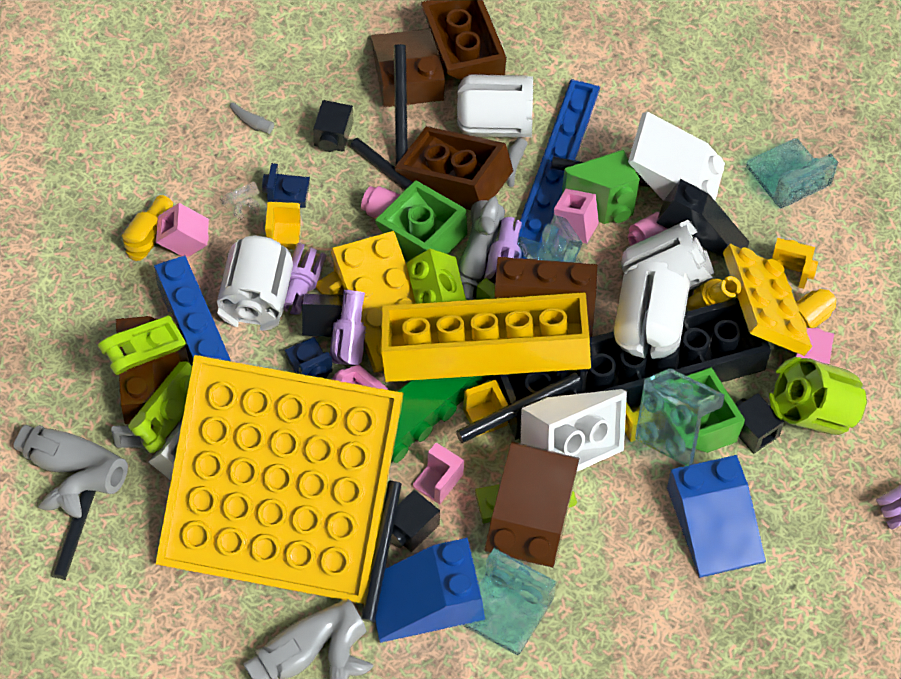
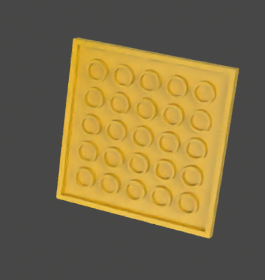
M194 355L156 565L341 600L350 599L352 602L364 604L404 393Z

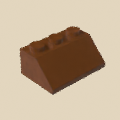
M427 0L421 2V8L448 75L461 81L469 75H505L507 57L483 0Z
M498 257L494 299L586 293L589 338H591L593 335L598 264Z
M151 316L116 319V334L157 319ZM185 346L178 351L135 366L119 374L121 408L125 424H130L178 363L188 361ZM119 347L123 355L126 356L124 349Z

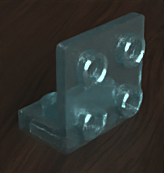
M797 138L749 159L746 163L747 169L780 209L832 185L838 161L831 153L820 159L813 158Z
M671 368L646 378L635 439L669 458L689 466L694 462L701 417L723 407L725 395Z
M493 548L487 558L485 576L479 584L485 620L462 626L513 654L520 655L553 602L557 581Z

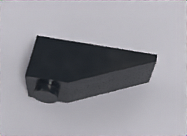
M680 178L663 201L657 224L669 229L689 220L698 232L693 234L692 237H696L703 248L724 258L723 252L729 244L741 249L743 247L748 248L750 241L712 196L697 186Z

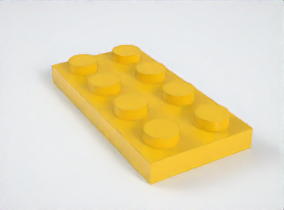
M394 231L337 246L331 250V255L344 290L365 293L361 322L364 323L363 326H366L364 346L374 373L384 370L381 353L382 306L416 304L407 265Z
M729 244L724 250L723 256L730 276L737 278L741 284V291L737 297L750 334L805 356L812 348L807 334V328L799 313V307L796 305L793 297L792 288L786 278L784 267L774 259L767 260L756 255L749 248L743 247L741 249Z

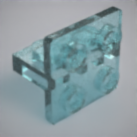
M554 215L551 223L547 224L544 228L542 243L524 237H519L517 244L521 248L523 256L527 259L582 263L577 255L583 243L564 217Z

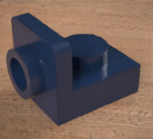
M271 163L269 174L263 175L262 193H267L268 202L299 203L300 208H306L310 177L278 174V164Z
M315 337L285 349V356L295 373L325 379L332 373V357L329 352L324 353Z

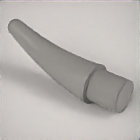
M235 103L230 104L232 111L245 124L256 131L260 130L268 134L272 132L274 122L250 113Z
M517 138L508 152L514 170L507 179L509 187L514 186L517 166L528 145L527 141L523 138Z

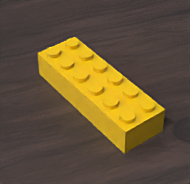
M586 293L382 306L381 353L385 382L591 369Z

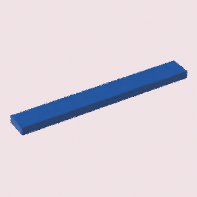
M574 79L570 80L520 219L522 226L517 245L522 249V259L541 260L555 221L554 208L561 198L564 171L550 168L552 157L576 160L600 92V86Z

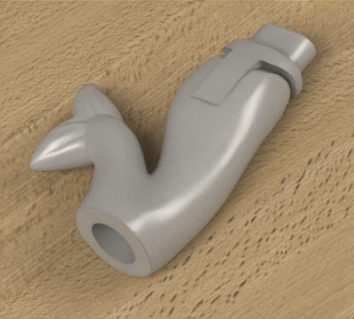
M495 196L488 201L481 200L475 202L471 208L472 229L465 250L458 263L466 300H472L476 296L477 285L485 276L490 246L496 242L501 228V220L505 216V210L498 204Z
M24 425L14 442L15 450L23 452L24 458L31 460L35 465L51 472L81 471L71 475L59 487L52 490L39 504L38 508L50 511L62 507L68 515L80 518L82 512L79 493L86 490L107 494L116 493L122 487L128 472V464L125 459L102 446L74 434L47 429L41 425L35 428Z
M350 599L341 601L296 622L270 640L262 649L255 650L257 656L243 663L251 679H278V677L279 679H289L304 671L315 659L327 640L331 638L328 653L330 679H348L349 676H360L373 668L372 663L350 655L351 646L367 632L359 613Z

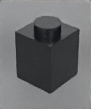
M322 100L313 128L314 146L320 147L326 152H333L335 150L345 151L353 125V105Z
M305 294L302 306V336L332 337L333 323L341 319L344 295Z
M758 393L748 400L742 398L735 403L745 419L739 438L753 454L780 437L784 421L776 416L769 404Z
M415 489L398 504L391 537L392 544L398 548L404 546L410 552L416 549L440 525V510Z

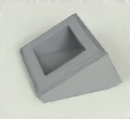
M129 425L112 426L111 431L116 448H145L143 446V439L140 436H135L129 429Z

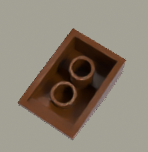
M430 29L371 35L383 107L395 106L394 45L397 44L406 45L407 105L444 101L445 77L440 54Z
M429 126L423 129L395 166L396 172L412 182L416 180L467 210H471L475 202L481 200L488 201L496 196L514 171L506 143Z
M511 442L484 551L554 568L580 458Z

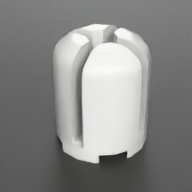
M469 75L463 78L458 85L457 125L463 134L475 137H532L533 76Z
M689 220L628 247L623 252L621 262L623 272L637 268L640 261L668 263L667 270L673 271L683 278L684 272L690 279L689 290L713 279L711 275L714 274V269L707 250L703 251L698 239L692 237L693 234L698 232Z
M256 235L239 239L231 246L217 299L219 307L217 313L225 322L235 327H238L239 322L261 325L260 331L270 330L279 325L293 267L291 253L287 248L272 238Z
M640 261L637 268L628 272L624 271L614 326V336L620 348L634 356L646 358L649 344L652 345L650 353L652 359L664 358L674 353L680 346L690 279L685 272L683 278L679 274L667 270L668 263Z

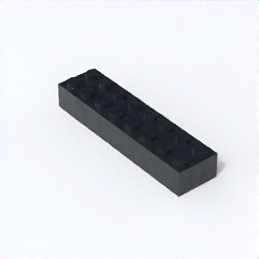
M735 298L685 312L680 346L674 353L664 358L652 359L650 354L652 345L650 344L646 358L637 357L622 350L616 342L613 331L590 338L591 369L494 375V380L497 381L509 405L576 372L581 380V384L558 396L623 389L627 392L626 402L632 408L657 401L652 393L654 387L711 367L721 383L765 371L771 347L767 340L750 334L739 300ZM521 414L508 420L515 440L521 438Z

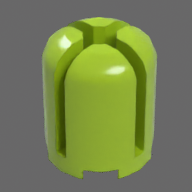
M794 357L785 361L777 369L776 373L779 374V377L775 383L774 394L769 392L771 408L778 418L796 426L831 435H840L848 432L849 427H855L863 418L867 405L866 391L862 388L863 383L858 376L849 370L811 358Z

